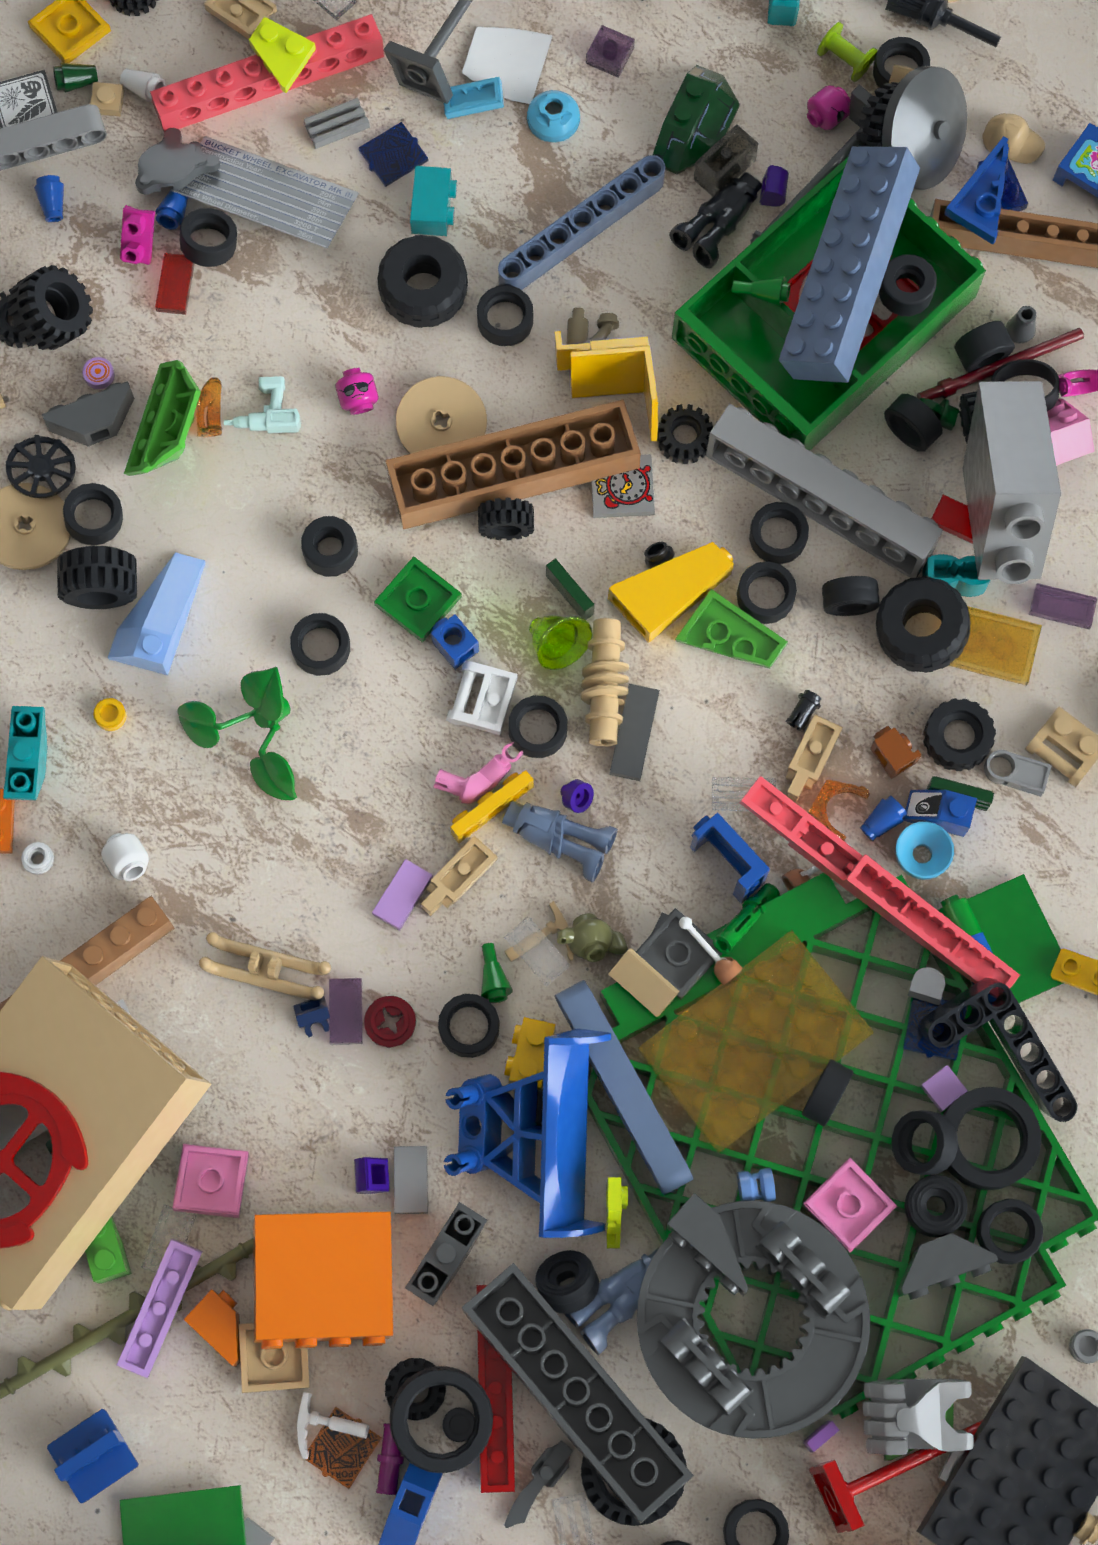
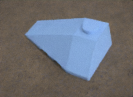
M175 552L117 629L108 655L109 660L164 675L169 674L206 563L205 560Z

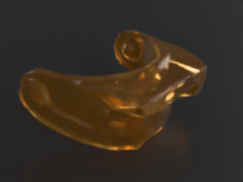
M216 377L209 378L201 389L196 413L197 437H215L222 434L220 422L222 382ZM205 407H207V414H206L207 427L205 426V422H204V410H205Z
M826 780L808 813L845 841L846 836L835 829L828 820L827 803L833 796L841 793H853L865 799H868L870 793L863 786L858 787L853 784Z

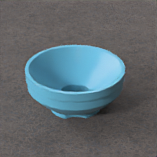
M559 90L542 92L529 105L527 111L528 127L537 138L543 141L555 143L564 141L574 135L579 127L580 111L578 104L565 92ZM551 102H556L563 109L560 113L552 115L545 110V107Z
M927 821L917 822L906 827L899 835L895 847L896 859L902 870L908 875L921 880L932 879L943 874L949 868L954 856V845L947 831L941 826ZM924 846L929 849L931 853L930 861L927 863L917 862L913 857V850L916 847Z

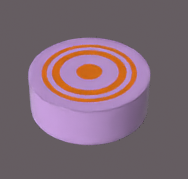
M95 357L85 363L83 377L91 388H107L114 380V370L107 359Z

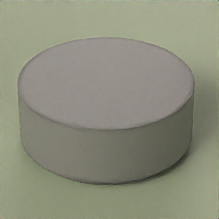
M1084 1329L1076 1332L1071 1337L1069 1349L1075 1360L1084 1364L1098 1361V1333L1096 1331Z

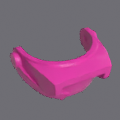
M1098 369L1075 370L1058 375L1061 397L1098 391ZM1083 378L1084 381L1071 382L1070 379Z

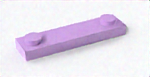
M173 1238L170 1240L117 1366L143 1377H149L203 1251Z

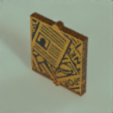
M337 1407L334 1408L329 1418L336 1416L362 1423L361 1419L355 1420ZM323 1425L308 1449L309 1457L305 1460L323 1471L322 1475L324 1477L330 1476L350 1489L382 1437L370 1429L365 1439L330 1430L328 1426Z

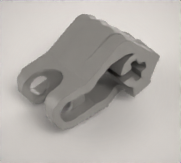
M879 1379L865 1383V1398H871V1400L863 1402L864 1416H871V1419L864 1420L863 1426L865 1435H872V1438H868L866 1441L867 1453L907 1455L908 1449H937L947 1452L973 1449V1434L964 1430H954L946 1422L945 1418L946 1411L957 1399L969 1398L971 1396V1382L963 1379Z

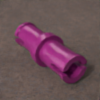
M384 1423L381 1454L377 1455L380 1467L376 1493L397 1495L400 1464H404V1456H401L393 1440L390 1423Z

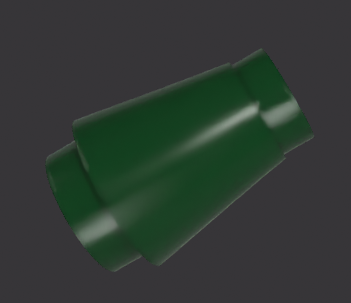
M60 63V66H53L57 91L64 90L66 93L98 82L95 65Z

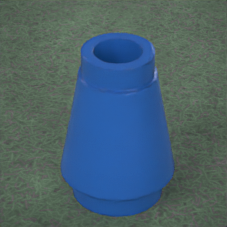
M46 175L37 178V185L34 189L45 216V221L59 222L63 220L64 184L60 182V177Z
M170 189L156 208V221L158 224L166 229H177L185 217L188 197L173 192Z
M890 795L886 800L883 798L880 800L860 829L871 841H874L904 822L903 818L908 813Z

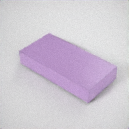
M405 859L374 908L372 915L400 931L431 882L433 875Z

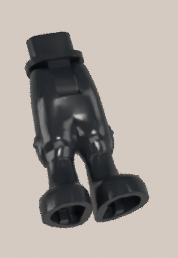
M744 172L740 178H733L730 184L722 188L709 201L701 204L694 218L688 222L679 223L669 232L671 241L683 251H688L693 246V256L696 261L705 268H712L719 259L718 244L724 236H728L736 230L738 223L743 219L751 204L757 199V192L762 188V183L748 172ZM714 223L713 227L697 240L702 230L708 224Z

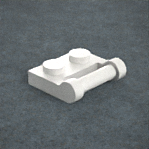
M464 661L461 669L463 672L462 680L453 709L448 711L446 720L455 725H464L500 735L518 674L472 661ZM475 677H483L473 715L464 713Z

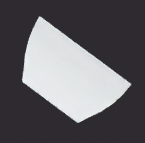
M476 27L462 73L474 82L500 77L503 98L530 104L536 91L552 35L512 28Z

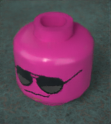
M828 85L810 97L807 102V118L809 122L816 128L832 130L844 121L850 114V97L841 87Z
M352 368L342 372L343 377L335 384L341 408L345 411H350V415H358L373 410V405L379 399L373 375L361 372L360 368Z

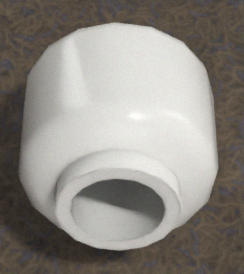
M118 833L112 835L101 852L102 860L110 874L118 880L133 881L144 874L149 861L148 853L139 838L134 834Z

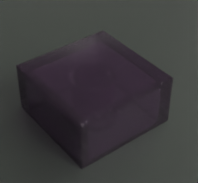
M601 25L586 53V64L619 78L634 50L635 39Z

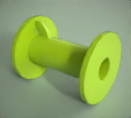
M838 22L822 39L817 49V54L823 56L829 50L853 67L851 80L856 82L872 65L877 49L872 48L864 54L840 36L843 24Z

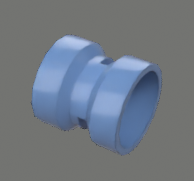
M763 1168L758 1173L752 1174L748 1171L737 1172L740 1201L762 1199L765 1202H771L776 1200L771 1168Z

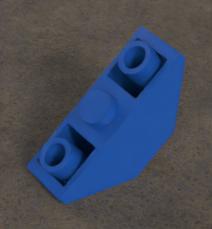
M411 1463L409 1464L389 1512L378 1545L416 1544L443 1473L428 1472Z

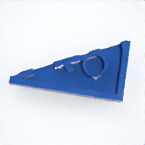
M1004 136L947 206L944 214L992 245L995 243L998 235V221L1001 212V198L1009 150L1008 138Z

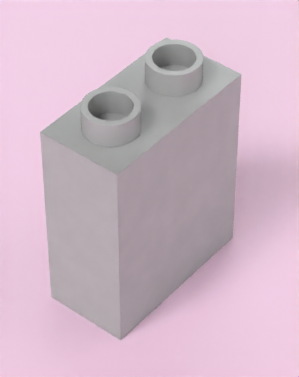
M1042 381L979 382L962 468L978 580L999 579L1006 584H1020L1029 579H1041L1061 497Z

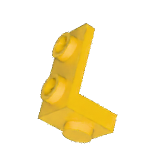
M1063 948L1052 969L1051 978L1098 995V960Z

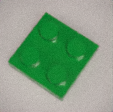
M413 556L377 597L374 605L423 643L433 631V626L444 618L461 599L462 593Z

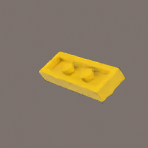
M527 770L521 774L517 772L511 774L503 781L501 789L495 793L492 791L486 793L477 801V807L470 812L467 810L462 811L452 820L453 825L450 826L451 835L458 844L506 809L512 801L518 800L534 788V779Z

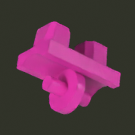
M127 205L123 208L120 259L123 262L147 265L151 263L155 211L139 210Z

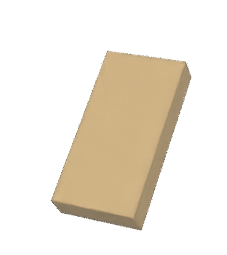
M632 948L627 950L609 972V975L656 1017L661 1015L680 992Z

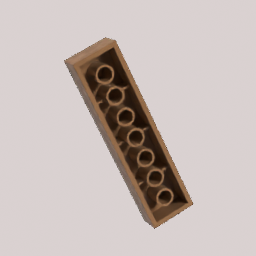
M623 399L386 460V466L403 530L478 511V506L481 503H486L487 500L495 501V498H500L501 500H506L505 498H511V500L516 498L525 499L639 469L641 453Z

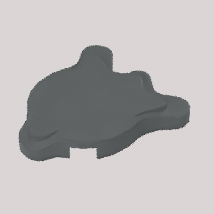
M169 128L165 131L162 141L149 147L139 158L138 176L135 181L137 191L148 195L154 192H161L160 187L173 186L174 191L182 189L199 175L217 171L221 165L220 160L216 155L204 154L199 142L193 141L189 144H182L181 131L177 128Z

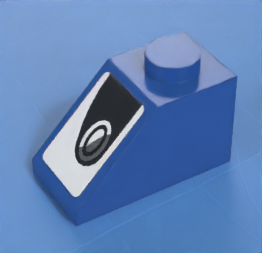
M910 790L905 808L908 814L903 820L909 823L926 821L935 823L946 830L947 833L964 837L970 829L977 798L949 790Z

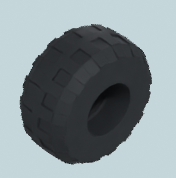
M415 235L404 238L386 251L379 265L377 280L381 301L384 303L389 314L403 324L418 328L438 326L454 317L464 304L468 287L467 270L464 260L453 245L439 237ZM420 273L432 274L439 280L436 285L424 290L414 289L407 284L411 277Z
M926 576L906 579L891 588L879 604V610L876 615V632L880 646L893 663L908 671L927 673L947 667L962 654L970 635L971 622L966 602H964L956 588H953L948 582ZM919 613L933 614L942 622L940 628L935 633L922 637L910 634L904 627L912 616Z

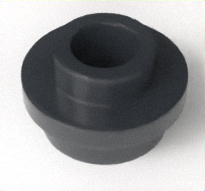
M666 542L654 543L644 552L646 557L645 563L651 569L672 560L675 552Z

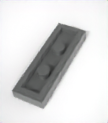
M629 684L622 714L623 721L618 732L610 775L640 781L660 690Z

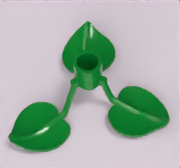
M278 667L252 671L242 678L240 684L243 698L254 709L226 722L216 723V715L213 709L199 701H189L178 708L177 713L184 731L196 745L202 748H212L218 744L220 739L218 730L253 716L258 726L270 728L258 751L260 757H255L250 761L252 777L256 784L272 797L281 800H294L297 798L294 775L288 762L284 757L275 752L266 753V749L275 732L280 729L278 723L287 717L291 711L288 701L283 697Z

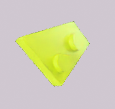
M266 17L261 20L249 38L251 48L263 60L264 66L269 73L273 74L279 83L280 89L285 93L288 92L316 50L314 42Z
M608 1177L606 1183L607 1249H620L622 1209H627L628 1186H621V1177Z

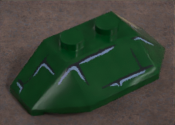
M699 65L693 67L686 74L663 122L653 155L660 157L664 161L665 170L679 174L685 171V169L698 165L717 155L740 107V103L724 75Z

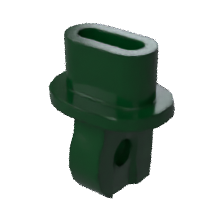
M920 398L935 413L943 428L950 431L954 428L959 409L949 405L948 399H943L938 404L933 400Z

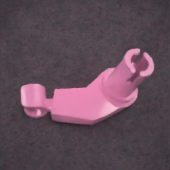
M510 742L504 746L502 754L495 755L478 772L467 778L459 777L440 769L433 788L459 796V800H462L461 803L472 804L500 783L510 771L511 763L520 759L523 751L516 757H511L508 754V748L514 742Z

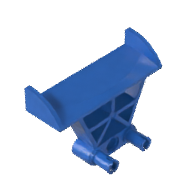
M575 1029L545 1037L543 1072L502 1086L496 1076L486 1074L468 1079L463 1082L461 1087L451 1088L446 1093V1096L454 1095L453 1098L445 1099L447 1105L451 1109H459L458 1153L450 1154L444 1159V1162L447 1163L452 1161V1163L444 1165L445 1171L451 1176H456L463 1172L476 1174L491 1169L540 1203L539 1237H579L605 1231V1223L584 1219L589 1044L611 1040V1033ZM543 1080L542 1126H538L535 1122L537 1082ZM515 1090V1094H514V1098H513V1097L510 1095L509 1092ZM503 1120L515 1133L501 1143ZM536 1140L542 1141L541 1179L535 1175ZM512 1151H513V1159H511L510 1157L507 1156V1155H508L509 1153H511Z

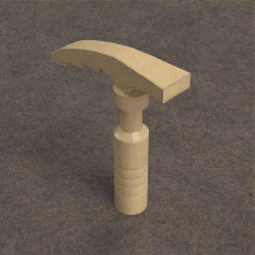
M554 901L549 904V907L554 915L555 922H548L546 927L539 932L531 933L520 942L505 950L504 952L511 962L541 943L542 939L550 933L553 935L558 930L561 931L568 927L564 916ZM565 944L568 951L567 957L572 961L574 953H572L568 944Z

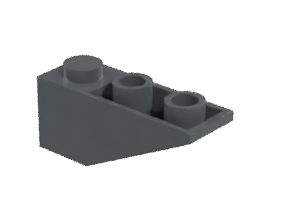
M694 1193L667 1223V1228L671 1231L668 1237L680 1248L684 1249L687 1245L697 1255L693 1259L707 1272L711 1269L715 1270L722 1277L719 1282L730 1293L736 1295L739 1292L745 1296L748 1292V1286L721 1216Z

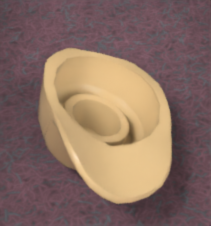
M1001 113L995 115L986 125L982 135L983 143L990 152L1003 136L1008 138L1009 150L1007 159L1019 163H1032L1045 150L1044 140L1029 128L1025 119L1016 114Z

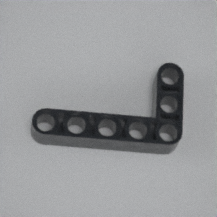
M985 978L936 1008L921 1020L919 1030L923 1038L931 1044L943 1048L952 1045L989 1021L1040 1109L1059 1122H1067L1075 1116L1078 1106L1076 1099L1007 985L993 978ZM998 987V998L993 1002H989V991ZM970 1005L972 1008L970 1016L967 1019L961 1020L960 1012L962 1008ZM1014 1015L1015 1023L1013 1027L1005 1030L1004 1022L1006 1018ZM938 1023H943V1033L938 1037H933L932 1030L934 1026ZM1030 1043V1053L1025 1057H1021L1020 1051L1022 1046ZM1046 1070V1080L1041 1084H1037L1038 1074ZM1062 1097V1107L1057 1111H1053L1054 1102Z

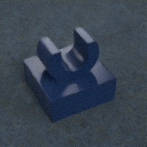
M324 996L320 1000H309L293 1005L299 1028L304 1027L308 1037L313 1036L311 1026L317 1022L323 1025L325 1032L329 1031L328 1019L330 1014Z

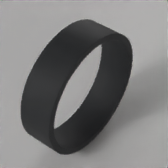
M1021 359L1011 361L998 368L991 378V382H1004L1015 376L1032 375L1047 380L1054 387L1045 396L1047 412L1055 406L1059 398V377L1057 372L1050 365L1038 360Z

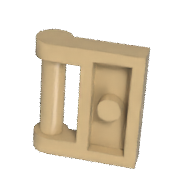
M1058 706L1025 750L1032 755L1034 753L1052 765L1069 778L1068 782L1076 788L1098 760V735ZM1047 739L1081 766L1076 769L1042 742Z

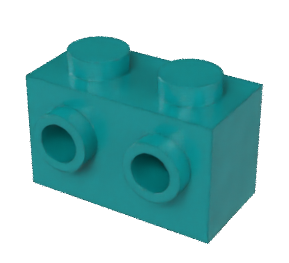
M415 166L410 216L411 234L447 236L448 225H454L455 208L450 207L451 198H456L457 180H452L451 168Z

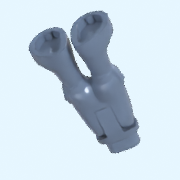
M659 1248L649 1256L643 1254L641 1259L627 1265L611 1277L601 1279L598 1293L589 1305L579 1311L565 1314L568 1320L576 1328H579L603 1305H611L608 1311L580 1331L583 1339L597 1355L606 1349L607 1336L613 1327L618 1323H623L633 1318L637 1310L643 1278L653 1256Z

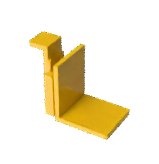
M554 331L557 371L571 370L572 398L644 392L651 441H657L658 397L648 336L562 345L561 331Z

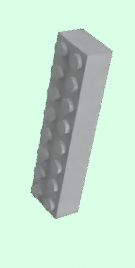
M729 404L710 432L706 457L780 501L799 508L805 516L906 576L917 578L924 568L927 559L934 552L943 531L934 520L928 517H920L912 512L911 508L904 502L893 501L885 496V493L880 488L874 485L868 486L858 480V477L853 472L846 469L841 470L834 466L826 456L814 454L805 449L803 443L795 438L789 439L780 434L778 429L772 424L756 420L745 408H736Z

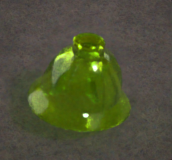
M550 615L542 618L537 617L531 622L529 627L532 645L537 652V659L541 666L549 670L562 669L576 662L587 651L588 641L592 639L593 635L590 624L577 616L561 617Z

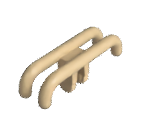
M215 932L207 935L206 940L212 947L248 957L247 968L249 971L215 962L208 957H202L199 960V966L204 971L216 976L304 999L320 1000L323 997L324 990L320 986L309 987L278 979L282 966L314 975H327L331 971L329 962H314L221 937Z

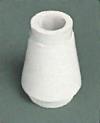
M125 69L120 76V84H123L124 87L147 102H152L150 91L166 86L165 80L157 73Z

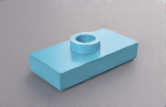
M500 77L452 86L450 88L453 96L448 104L444 103L447 119L503 108Z

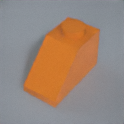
M211 1289L184 1318V1321L224 1359L236 1367L240 1363V1314L234 1309L237 1302L224 1290L218 1294Z

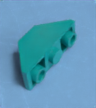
M12 706L3 798L6 800L36 801L45 779L48 750L44 707Z

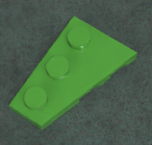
M712 589L675 639L676 642L769 669L788 644V641Z

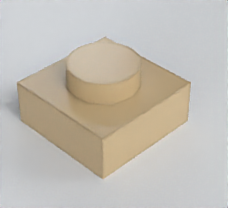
M94 82L90 104L96 105L101 115L121 117L125 92L123 84Z

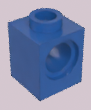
M456 614L449 619L447 617L442 618L433 626V631L431 632L432 643L455 670L464 661L469 660L479 652L478 640ZM450 635H457L461 638V641L458 644L450 645L445 642V639Z

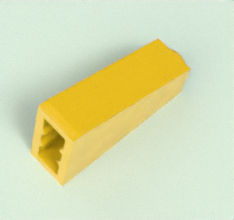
M711 542L613 584L608 590V599L649 643L704 598L711 589L716 588L732 574L733 558L724 547L719 548L714 542Z

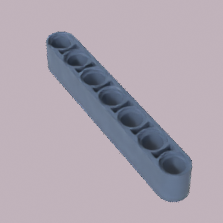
M648 155L503 258L498 266L499 286L511 285L523 290L660 191L665 178L664 161L655 155ZM653 172L657 175L651 177L646 175V173ZM632 189L635 192L625 193L622 190ZM602 205L610 206L611 209L603 210L599 207ZM585 222L588 225L585 227L577 226L576 223ZM563 239L565 242L557 244L553 240ZM537 255L540 256L541 259L538 261L530 260L529 257ZM509 272L518 274L514 278H509L505 275Z
M582 980L556 994L555 999L572 1030L586 1029L611 1033V1040L589 1044V1062L662 1194L665 1196L694 1180L687 1163L587 983Z

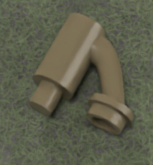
M574 308L572 317L567 322L566 345L606 340L612 330L619 328L617 315L613 313L600 314L597 320V327L600 329L592 338L588 339L589 321L584 318L585 310L583 308Z

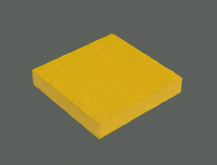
M55 0L27 21L33 32L63 63L72 62L111 31L109 24L85 0Z

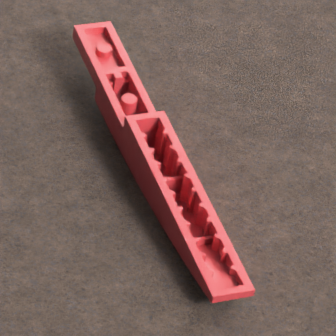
M762 776L755 781L739 802L789 841L788 845L974 984L985 978H993L1011 988L1020 976L1015 970L868 855L862 856ZM998 987L989 991V994L996 999L999 996Z

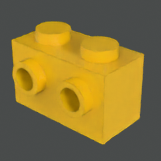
M527 1017L523 1018L522 1026L516 1024L512 1044H516L517 1048L514 1057L508 1056L504 1075L510 1076L509 1084L544 1071V1038L555 1035L556 1024ZM543 1080L537 1082V1090L542 1089Z

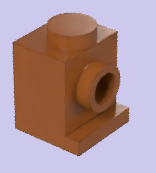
M886 726L873 736L875 740L870 750L891 779L915 765L922 755L919 750L911 751V742L904 733L899 734L895 727L891 729L889 726Z

